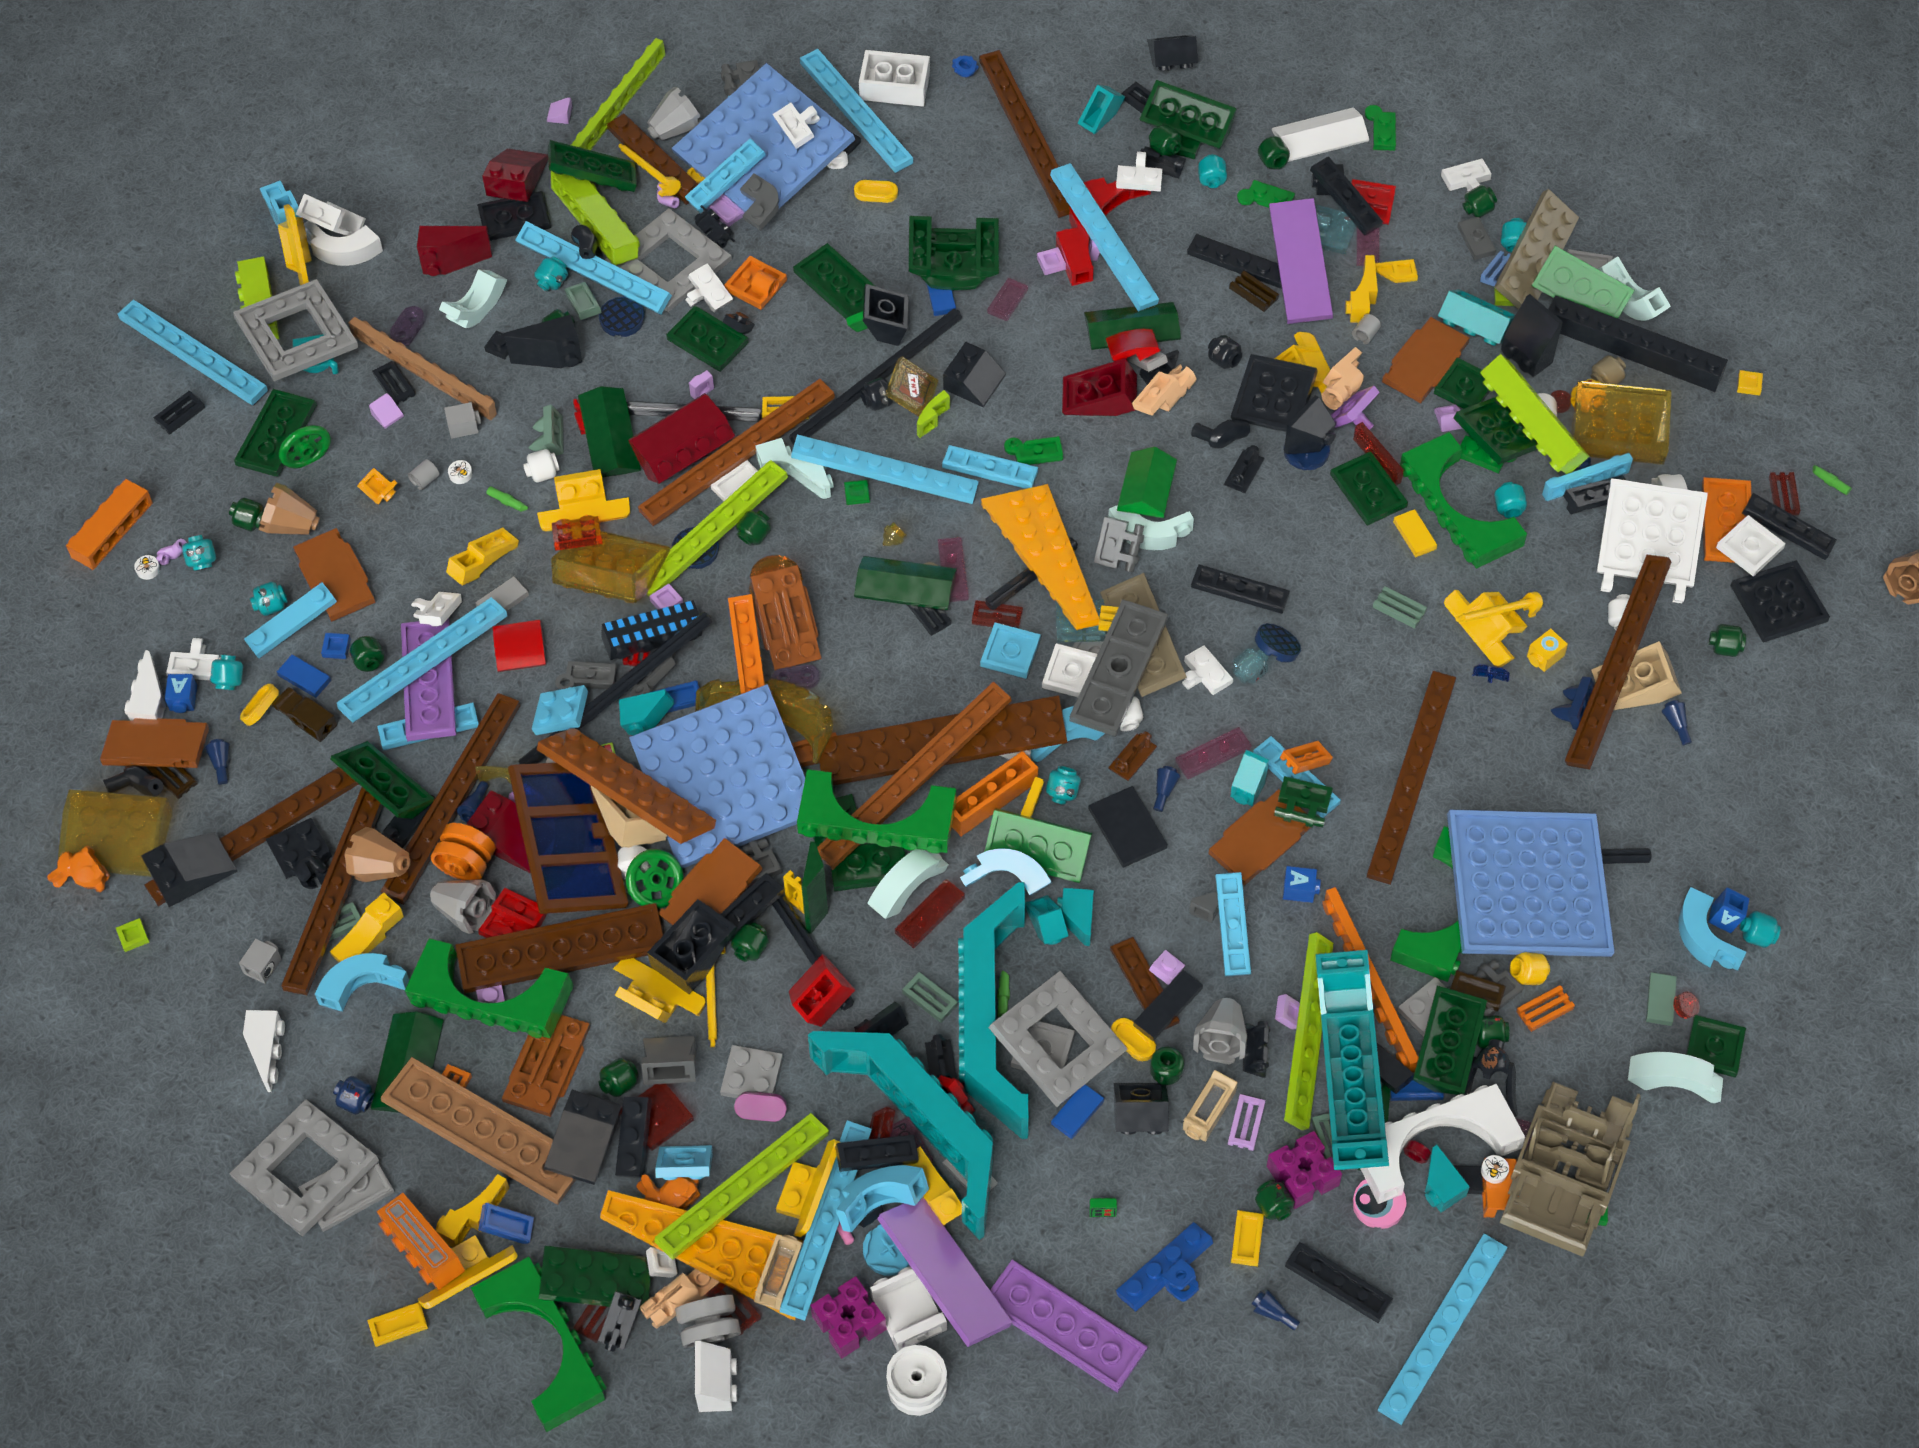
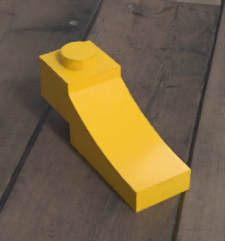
M1365 255L1362 281L1356 291L1350 292L1349 301H1345V314H1349L1350 323L1360 322L1365 314H1370V304H1376L1378 288L1374 255Z
M504 528L469 542L466 551L449 558L446 573L463 586L480 578V574L493 562L517 548L519 540Z
M383 892L365 908V913L357 924L330 951L331 955L338 962H341L355 955L369 953L386 938L385 933L404 917L401 908Z
M920 1146L917 1148L918 1162L906 1165L923 1168L929 1190L923 1198L944 1226L962 1215V1204L953 1189L946 1184Z
M497 1174L488 1187L470 1203L456 1211L450 1209L446 1216L443 1215L436 1225V1232L451 1247L462 1243L471 1228L478 1230L482 1205L489 1203L498 1206L509 1190L507 1179Z

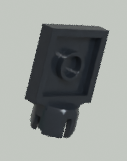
M312 818L266 839L286 879L296 876L303 887L315 889L317 887L312 879L317 877L322 886L328 871L325 861L331 858L332 855Z

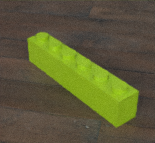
M551 171L552 190L577 221L591 229L598 240V247L611 263L616 266L638 258V248L640 247L638 237L631 233L627 224L622 222L615 209L608 205L605 197L599 194L595 185L590 183L589 180H579L574 176L559 175Z
M1500 354L1480 372L1485 378L1483 381L1484 385L1491 392L1495 390L1498 394L1496 397L1497 401L1504 408L1509 407L1511 418L1517 424L1520 422L1525 428L1522 431L1529 439L1532 440L1534 438L1537 441L1536 448L1542 455H1548L1551 458L1549 464L1558 473L1560 471H1563L1565 474L1572 473L1590 457L1509 359Z

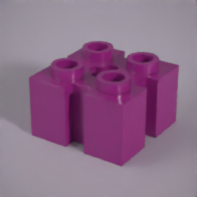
M1315 1131L1297 1139L1294 1149L1290 1150L1286 1145L1270 1153L1268 1156L1267 1168L1276 1182L1284 1181L1294 1198V1210L1312 1201L1315 1191L1318 1190L1323 1195L1340 1186L1342 1173L1340 1170H1334L1332 1157L1327 1159L1323 1157L1325 1147Z
M856 1276L839 1286L838 1295L833 1299L827 1294L810 1305L813 1319L823 1333L828 1331L829 1341L841 1359L860 1347L859 1339L865 1336L870 1341L887 1330L886 1318L875 1302L869 1304L868 1292ZM847 1315L853 1316V1318L850 1320L848 1319V1317L844 1319V1317Z

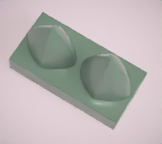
M552 405L543 407V416L533 426L534 430L544 434L539 436L529 446V449L533 451L547 449L551 453H555V456L563 454V416Z

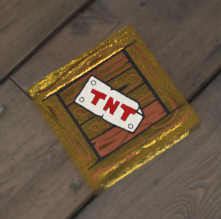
M902 356L897 360L885 395L919 417L927 404L932 400L938 379Z

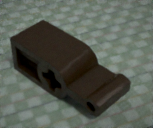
M290 687L272 703L276 710L285 714L296 726L319 742H322L337 726L333 714L310 698L302 697Z

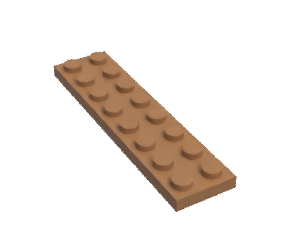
M411 1057L381 1096V1101L557 1205L576 1181V1179L544 1169L553 1139Z

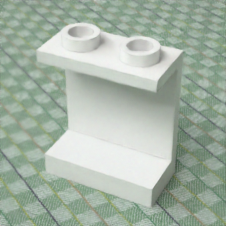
M307 194L303 195L296 215L346 236L361 229L366 218L328 201L325 203Z
M911 1267L902 1269L898 1272V1275L890 1279H879L870 1287L871 1298L886 1318L887 1331L897 1352L902 1348L916 1345L947 1330V1320L943 1312L939 1313L930 1293Z

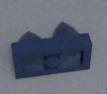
M1582 677L1580 684L1563 690V694L1573 701L1572 703L1551 709V712L1557 718L1570 722L1574 730H1577L1595 686L1592 677Z

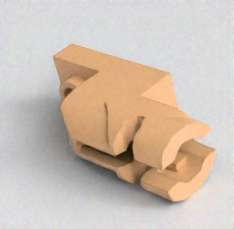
M1356 347L1332 367L1323 381L1327 388L1322 393V400L1330 409H1338L1343 402L1347 401L1361 387L1364 375L1357 369V366L1360 364L1357 360L1362 352Z
M1181 364L1169 374L1158 372L1133 401L1134 409L1151 416L1159 408L1169 412L1176 402L1186 394V390H1189L1196 382L1195 374L1187 366L1181 371Z
M694 1269L687 1276L684 1273L680 1274L671 1283L659 1290L654 1297L649 1298L640 1306V1310L646 1319L651 1318L653 1321L652 1326L657 1329L676 1316L675 1308L704 1299L722 1283Z

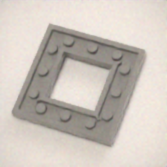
M668 208L636 234L640 243L638 258L616 266L669 292L672 297L664 309L669 312L688 297L687 294L696 289L688 278L690 273L708 263L716 274L732 261V256ZM671 238L697 259L667 282L643 264L641 260L665 240ZM608 258L605 259V261L611 263Z
M317 279L233 312L235 320L273 381L358 348L356 339ZM307 309L324 336L284 351L267 324Z
M1061 971L988 1027L1056 1107L1061 1105L1128 1050ZM1055 1008L1061 1012L1090 1046L1062 1069L1056 1065L1027 1031Z
M306 1099L229 1174L243 1188L303 1237L379 1159L373 1152ZM306 1137H309L338 1162L301 1198L271 1174V1172Z

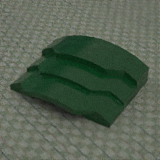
M909 216L908 272L920 276L930 288L943 290L976 289L986 278L999 274V218H976V229L932 228V216Z

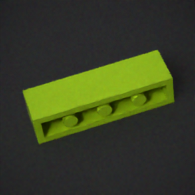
M264 256L237 261L239 271H235L237 284H241V288H238L240 302L244 301V305L240 306V308L242 309L272 297L269 272ZM277 321L267 324L276 339H280Z

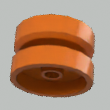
M449 823L445 826L440 836L441 842L437 843L430 857L432 863L438 869L451 877L460 880H480L487 868L486 863L490 861L496 847L495 843L483 832L462 823Z

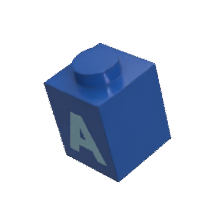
M168 674L165 701L169 710L176 713L194 711L197 684L193 674Z
M1287 866L1283 900L1313 903L1314 895L1320 893L1321 879H1316L1317 869Z
M1726 888L1711 905L1708 923L1732 933L1747 915L1749 898Z

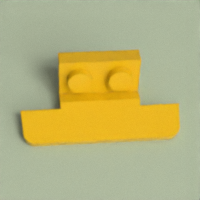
M286 204L284 205V211L287 221L278 224L286 267L298 273L300 285L309 282L305 263L312 261L304 221L302 217H295L293 208Z
M1297 332L1294 337L1298 345H1292L1274 359L1317 368L1318 373L1313 386L1318 387L1322 394L1327 388L1323 381L1330 372V368L1315 337L1308 332Z
M601 469L554 477L560 509L537 513L541 529L543 531H552L627 518L630 515L629 497L606 501Z
M1454 590L1444 601L1446 608L1455 619L1464 613L1508 603L1500 592H1483L1470 604L1459 590ZM1515 610L1467 622L1459 621V624L1496 667H1502L1514 659V656L1501 641L1509 633H1522L1527 628L1526 623Z
M634 958L621 960L613 968L633 980L627 990L619 987L615 996L664 1023L667 1022L678 1005L697 1016H700L705 1007V998L694 991L690 994L686 993L659 972Z
M835 1139L828 1141L817 1168L797 1162L792 1164L777 1204L776 1212L799 1219L794 1236L802 1237L811 1227L836 1159L835 1146L837 1143H841Z
M476 1235L451 1249L459 1258L465 1272L439 1291L435 1288L418 1298V1301L425 1309L432 1308L513 1262L518 1257L513 1245L490 1258L487 1257Z

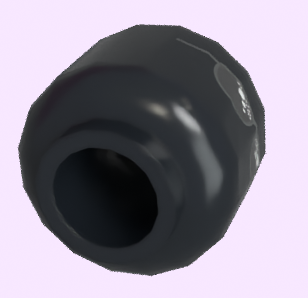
M1227 335L1213 338L1208 345L1209 359L1223 369L1233 368L1241 361V345Z
M879 377L864 383L860 395L865 407H870V409L876 411L892 405L893 396L896 395V392L893 391L895 387L892 382L888 383L885 378Z

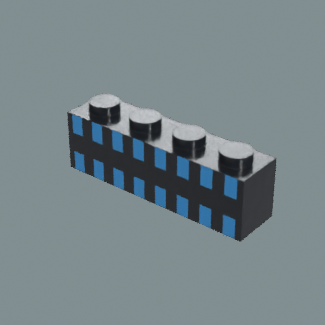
M694 600L603 623L601 638L610 660L624 659L629 655L640 652L647 653L652 649L660 647L696 618L699 612ZM702 631L699 634H697L694 638H692L690 641H693L697 639L699 636H702Z

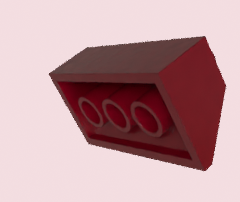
M704 393L628 441L647 478L660 484L731 440L735 435L725 415L709 396Z

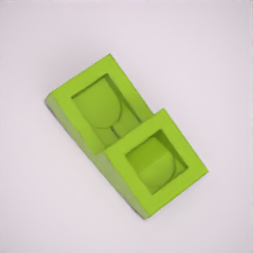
M945 390L935 396L920 414L917 421V436L919 438L938 426V416L950 409V395Z

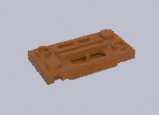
M1430 317L1421 330L1417 329L1392 359V366L1389 372L1384 374L1382 383L1422 403L1431 390L1437 386L1455 359L1461 356V352L1468 345L1470 338Z
M337 528L293 546L294 552L300 561L299 568L310 589L312 590L323 582L337 602L325 610L331 622L375 603V599L366 584L368 583V578L350 544L343 541Z
M798 565L750 577L755 595L753 599L754 609L765 650H769L774 671L821 659L816 639L818 631L807 588L802 584Z
M135 718L133 721L112 720L100 761L102 765L112 766L135 765L198 768L209 727L207 723L186 722L185 719Z
M1280 789L1264 802L1259 801L1228 827L1223 832V837L1209 848L1208 854L1229 873L1241 872L1242 884L1244 886L1262 870H1266L1311 828L1305 826V823L1293 820L1290 823L1283 821L1284 818L1274 816L1276 806L1285 809L1287 807V804L1278 802ZM1295 806L1294 811L1306 813L1300 807Z
M724 838L711 854L704 855L671 894L672 898L668 901L669 906L665 910L662 908L658 914L673 926L697 899L721 914L742 894L763 868Z
M561 1015L551 1039L545 1037L534 1038L528 1034L509 1076L510 1081L502 1096V1101L551 1117L559 1098L565 1096L584 1052L582 1045L590 1029V1024Z

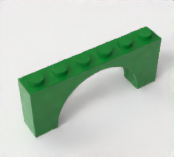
M1448 432L1403 453L1399 469L1404 477H1408L1412 482L1414 491L1417 494H1421L1424 498L1427 509L1436 514L1440 526L1446 528L1450 533L1452 542L1456 546L1459 545L1462 549L1466 561L1472 563L1477 569L1523 547L1527 533L1515 517L1501 521H1479L1460 514L1447 503L1441 492L1439 481L1449 467L1460 461L1462 447L1452 434Z
M807 769L797 818L798 834H803L806 837H827L834 841L841 839L850 840L858 844L874 843L882 847L897 846L906 850H927L934 854L948 852L956 805V788L931 785L927 799L911 816L891 824H870L852 817L839 805L832 790V772Z
M1444 826L1436 844L1433 858L1442 861L1453 869L1449 828ZM1459 920L1453 925L1435 932L1420 933L1401 929L1392 950L1390 961L1448 982L1451 974L1455 975L1456 970H1459L1461 961L1457 960L1459 954L1465 955L1462 953Z
M428 939L405 989V993L412 1005L418 1008H433L441 1014L453 1013L465 1020H471V1018L480 1020L488 1026H503L511 1032H526L534 1038L545 1037L551 1039L574 986L568 973L544 968L537 981L517 997L498 1003L477 1002L465 997L455 987L454 968L458 957L453 945Z
M527 1257L471 1287V1290L486 1319L504 1312H527L548 1321L561 1336L563 1357L560 1369L550 1386L531 1401L545 1431L548 1432L605 1400L603 1391L606 1390V1386L600 1375L594 1377L590 1369L594 1367L593 1362L587 1352L581 1353L578 1346L582 1343L575 1329L569 1331L566 1325L569 1319L563 1307L557 1309L554 1301L539 1299L542 1269L539 1263L533 1265L530 1257Z

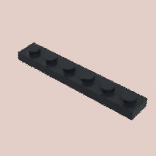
M1199 234L1195 235L1187 249V255L1239 274L1246 271L1259 281L1282 289L1278 263Z

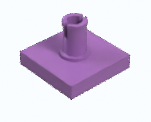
M1375 386L1354 393L1331 414L1336 423L1335 428L1353 422L1361 431V434H1365L1374 426L1362 411L1380 393Z

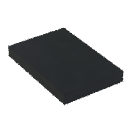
M542 191L532 193L528 202L504 198L477 204L482 226H487L490 241L518 235L526 221L543 230L551 228Z
M1133 786L1089 805L1088 809L1123 868L1167 849V842Z

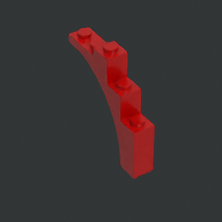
M1104 177L1083 182L1105 216L1129 199L1151 194V191L1116 188L1117 181L1107 184ZM1070 207L1069 221L1072 228L1056 232V247L1059 248L1066 263L1065 271L1071 286L1093 281V265L1089 255L1090 236Z

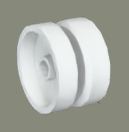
M921 1345L902 1348L893 1355L887 1366L886 1375L887 1390L892 1403L898 1410L908 1415L921 1416L933 1412L941 1405L947 1392V1370L944 1360L935 1350Z

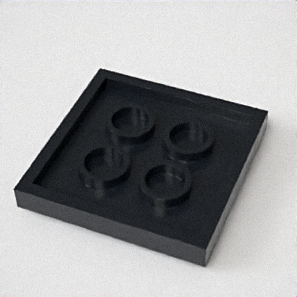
M1251 354L1230 416L1231 419L1245 420L1252 425L1286 432L1287 424L1309 401L1318 373L1317 368Z
M1797 560L1758 572L1755 576L1748 575L1731 582V588L1763 643L1829 621L1830 616Z

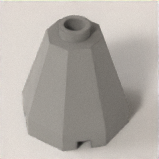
M673 87L665 94L647 122L649 125L647 130L654 139L658 137L660 140H665L691 131L702 121L698 119L700 114L686 95L681 97L678 94L681 92L678 87Z
M456 880L438 882L432 888L430 897L433 906L461 931L471 934L474 933L473 930L478 931L492 912L490 902L491 899L495 900L496 893L490 882L484 880Z
M1221 998L1214 1002L1195 1028L1193 1050L1197 1053L1201 1050L1204 1053L1203 1058L1206 1060L1231 1064L1235 1062L1237 1057H1239V1060L1245 1058L1247 1033L1241 1005L1234 999Z

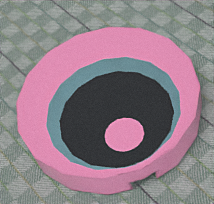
M1363 1180L1358 1185L1353 1197V1209L1356 1216L1361 1222L1372 1228L1381 1227V1229L1396 1225L1403 1217L1407 1204L1404 1191L1402 1195L1378 1204L1366 1180Z

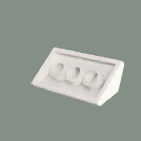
M1354 107L1272 128L1274 136L1280 137L1290 151L1288 162L1369 141L1363 116Z

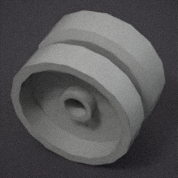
M733 1295L710 1297L675 1308L678 1324H696L683 1329L680 1333L683 1348L695 1347V1341L716 1344L741 1334L738 1319L734 1317L722 1318L736 1310Z

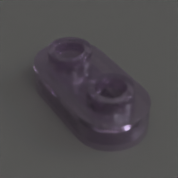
M416 306L405 308L390 329L391 339L395 342H401L405 346L409 345L425 322L422 309Z
M808 664L777 669L771 677L772 687L780 693L813 689L820 681L819 670L815 666ZM806 673L811 674L810 676H804ZM787 677V679L781 680L780 678Z

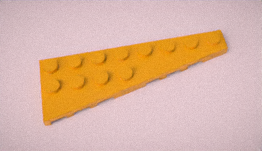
M1048 484L982 498V508L986 509L990 514L993 523H997L1002 530L1003 536L1010 540L1014 550L1030 571H1034L1040 584L1047 588L1050 592V597L1057 601L1062 608V612L1074 628L1079 630L1099 625L1100 618Z
M608 1190L600 1218L663 1251L654 1242L655 1236L686 1213L687 1210ZM722 1220L677 1256L676 1259L754 1300L756 1289L777 1234ZM778 1255L765 1291L778 1295L791 1259ZM770 1308L789 1319H796L795 1317L779 1312V1310Z

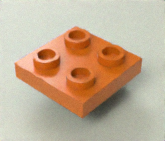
M749 256L724 284V287L730 294L762 310L787 281V275Z

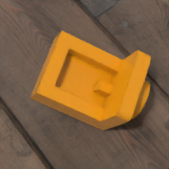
M373 468L357 487L379 505L383 500L388 502L396 493L394 487L397 482L395 480L389 482Z

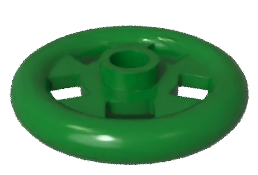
M318 425L305 426L294 431L280 446L279 459L281 463L286 467L297 469L319 460L329 449L331 442L329 432L324 427ZM320 436V437H321V440L318 441V442H315V439ZM294 447V451L289 452L290 448Z
M649 849L639 853L631 861L626 872V886L632 899L640 906L656 903L657 909L669 906L668 901L672 898V892L684 879L683 870L678 860L669 852L661 849ZM660 860L668 864L666 871L657 867ZM647 861L651 867L643 873L639 867ZM655 874L659 876V882L657 884H655L652 880ZM668 877L674 878L672 889L666 888ZM642 879L646 889L640 892L636 882ZM661 891L660 899H652L651 892Z

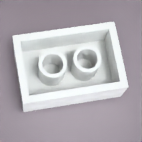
M865 50L859 79V96L863 101L924 107L930 77V56Z

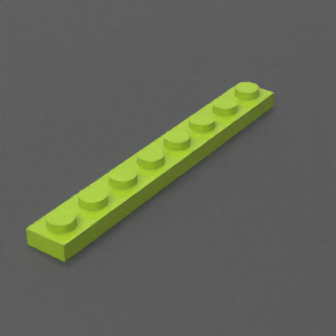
M655 38L646 47L643 55L635 61L631 70L623 76L620 84L612 90L608 99L600 105L597 113L589 119L585 128L577 134L576 139L571 144L572 146L591 150L607 130V123L614 120L665 57L663 40Z
M772 460L768 461L635 580L636 586L650 596L674 581L733 528L747 511L753 510L788 478L787 472Z
M1317 932L1309 934L1284 1121L1300 1130H1306L1310 1127L1322 1035L1315 954L1332 953L1334 944Z
M810 1113L655 1236L654 1242L674 1260L827 1137L829 1130Z

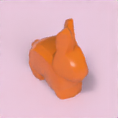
M87 845L74 855L69 851L62 853L57 862L58 868L48 874L47 878L55 887L59 888L64 885L69 876H72L77 885L86 889H95L101 893L105 890V882L109 879L110 874L94 855L95 851Z
M644 1174L641 1176V1181L636 1185L637 1189L645 1195L644 1200L683 1210L700 1197L697 1188L699 1179H691L689 1177L667 1180L662 1188H657L650 1176Z

